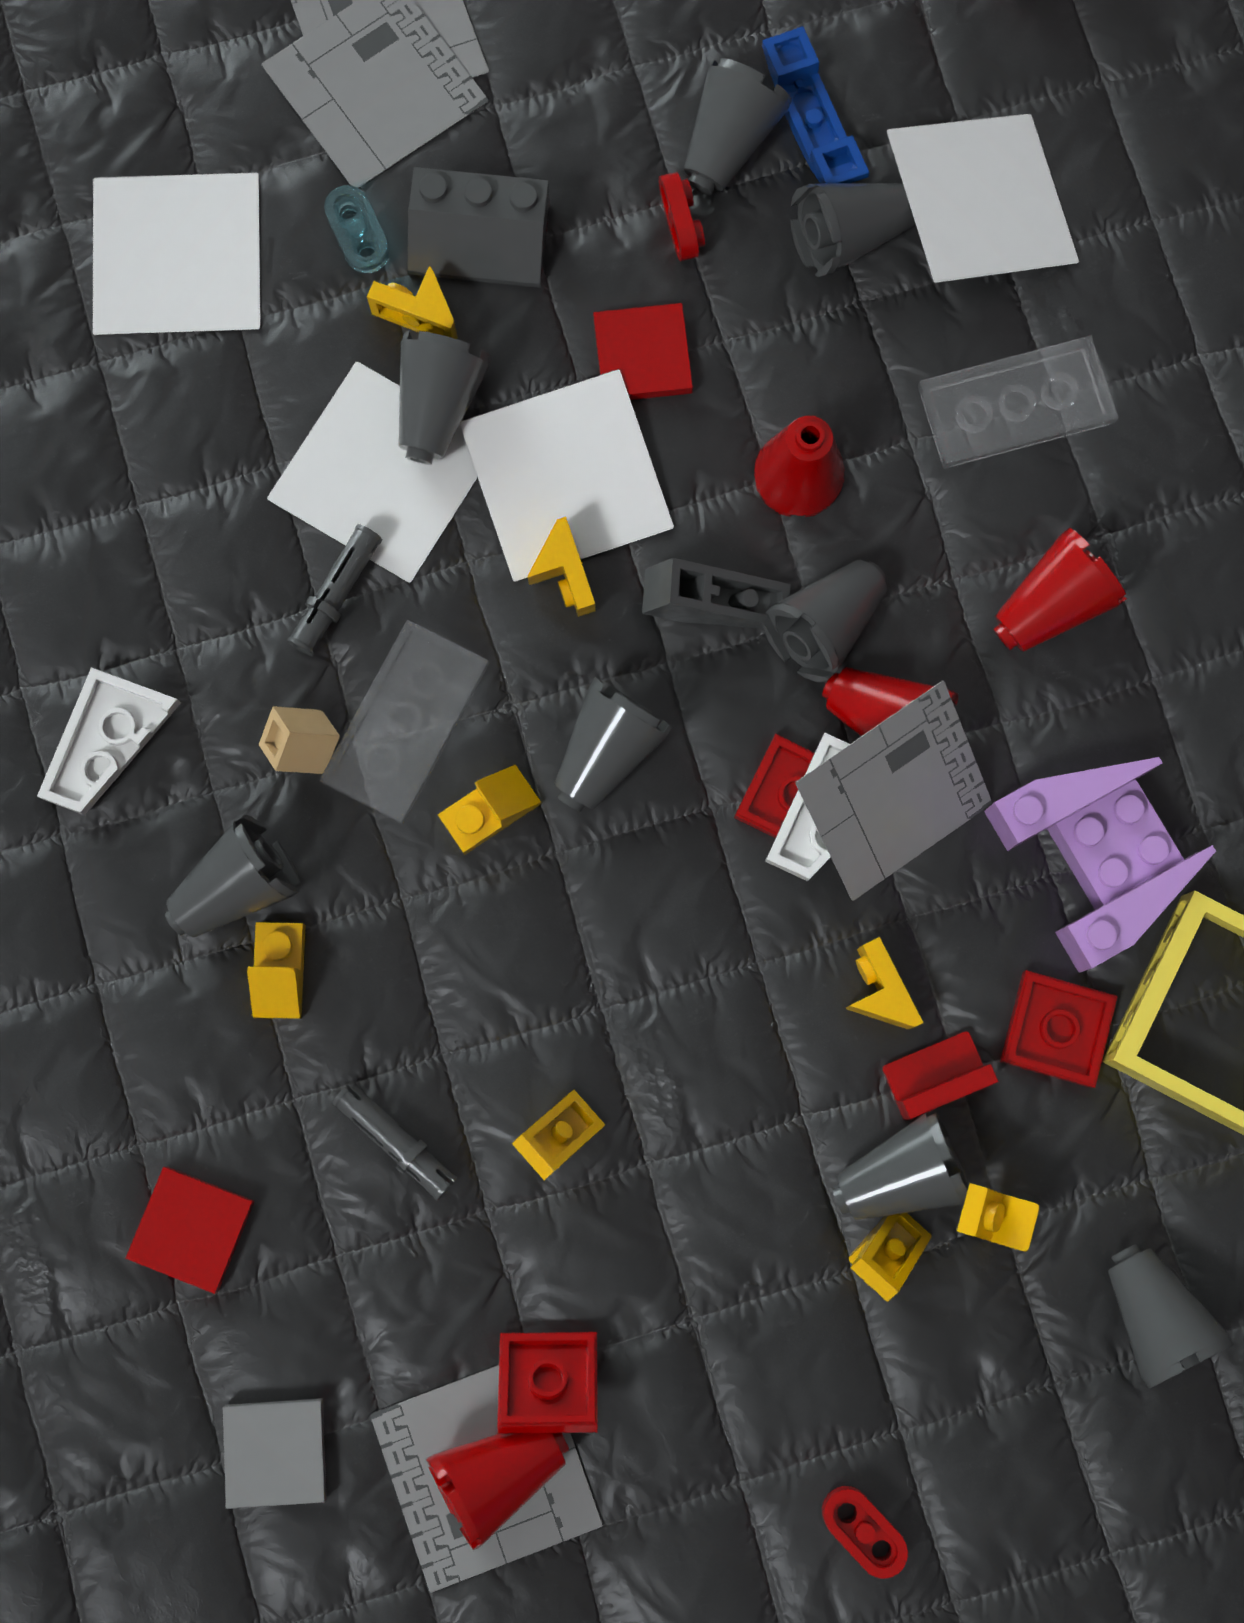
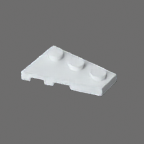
M91 667L37 797L86 815L181 702L171 696Z
M824 733L805 775L850 744ZM798 790L765 862L809 881L831 856Z

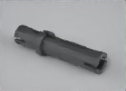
M361 524L356 525L353 534L333 564L316 595L309 596L305 605L308 608L291 636L287 639V642L294 648L309 656H313L315 649L331 623L338 622L341 617L339 612L341 606L376 548L383 540L376 532Z
M351 1081L346 1086L348 1089L344 1087L334 1098L332 1105L337 1107L371 1140L381 1147L398 1164L396 1169L400 1173L405 1174L407 1172L438 1201L443 1196V1193L445 1194L452 1187L458 1177L455 1174L453 1175L427 1151L429 1146L422 1139L416 1141L381 1107L372 1101L354 1081Z

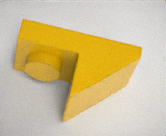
M428 267L416 296H413L409 289L400 284L388 283V285L373 281L367 295L372 315L416 332H430L457 339L453 316L432 267Z
M565 516L556 520L528 574L529 585L564 574L565 579L558 581L566 608L574 605L577 615L580 617L596 611L595 601Z
M516 764L474 783L476 786L475 790L437 814L464 855L542 804Z
M256 922L254 966L247 967L253 1018L302 1019L305 924Z
M880 937L859 947L857 951L860 958L855 960L857 968L867 985L874 983L878 992L847 1006L846 1009L905 1029H911L922 1024L923 1021Z
M573 1090L522 1133L512 1145L541 1178L545 1180L599 1132L605 1124L581 1096Z
M969 1183L957 1232L1026 1252L1031 1244L1039 1213V1205Z
M908 1213L884 1216L850 1255L849 1261L852 1264L850 1268L888 1302L900 1291L932 1235Z

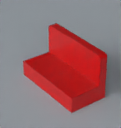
M967 1031L897 1059L882 1067L883 1074L903 1120L915 1118L999 1082L992 1065H983L972 1037Z

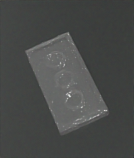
M1091 335L920 380L917 386L943 469L1114 424L1119 418Z
M407 620L319 781L403 825L486 672L489 661Z

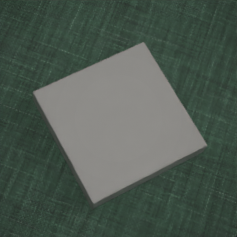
M323 1398L229 1404L223 1406L226 1509L323 1503L327 1500Z

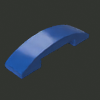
M802 26L762 40V48L774 87L777 84L780 85L792 99V103L785 114L804 158L820 184L853 183L869 177V170L853 135L847 137L818 73L820 62L804 27Z

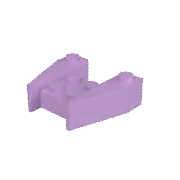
M1159 757L1036 779L994 802L984 811L1007 851L1047 829L1095 910L1055 932L1079 973L1092 969L1133 946L1216 852L1213 845L1186 859L1182 857L1136 780L1161 765L1163 762Z

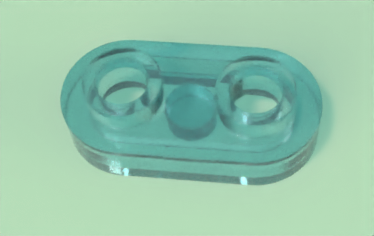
M350 185L340 186L332 190L325 200L324 210L328 223L347 263L351 268L361 273H372L381 269L388 260L389 247L386 236L367 196L359 188ZM347 210L356 212L355 216L350 219L343 218L342 214ZM364 248L374 249V253L368 257L360 255Z

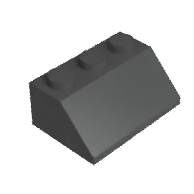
M414 167L408 208V275L425 276L430 266L437 278L540 288L550 210L549 181Z

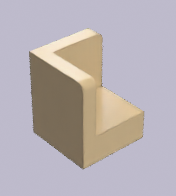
M273 706L259 746L275 771L323 774L327 771L340 735L321 710Z

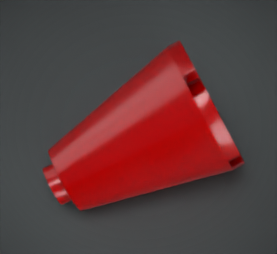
M816 416L797 418L768 440L757 456L754 470L756 489L765 504L779 514L789 517L790 515L811 517L829 508L840 494L845 476L844 463L832 430L824 420Z
M1068 528L1056 539L994 616L999 625L993 631L1009 650L1017 646L1024 652L1106 613L1126 601L1127 598L1124 597L1126 595L1125 590L1114 573L1100 556L1096 558L1089 550L1083 551L1090 544L1075 530Z
M845 667L840 674L836 673L826 682L822 696L827 698V710L857 734L863 736L934 686ZM948 689L953 704L957 706L958 693Z
M562 1433L495 1434L435 1453L426 1458V1462L430 1466L429 1470L449 1511L455 1516L458 1523L461 1522L463 1527L459 1529L474 1551L482 1546L566 1465L563 1454L569 1451V1447Z

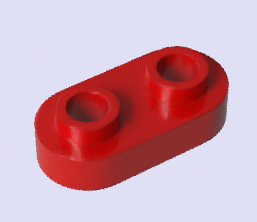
M678 172L659 176V188L662 204L679 261L697 258L699 256V247L705 246V237L700 220H692L689 207L694 205L690 182L688 179L681 180Z
M841 1486L829 1492L822 1504V1518L830 1533L870 1575L886 1579L900 1573L907 1562L908 1549L904 1538L898 1530L857 1488ZM844 1503H850L855 1507L854 1515L847 1520L839 1518L837 1514L839 1507ZM883 1540L888 1542L889 1550L884 1556L877 1557L872 1554V1547L877 1541Z

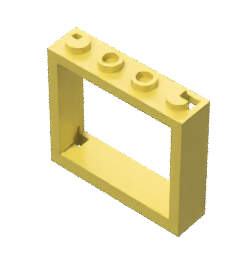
M1192 891L1181 896L1102 1062L1244 1135V1111L1137 1056L1203 917L1244 938V915L1197 891Z

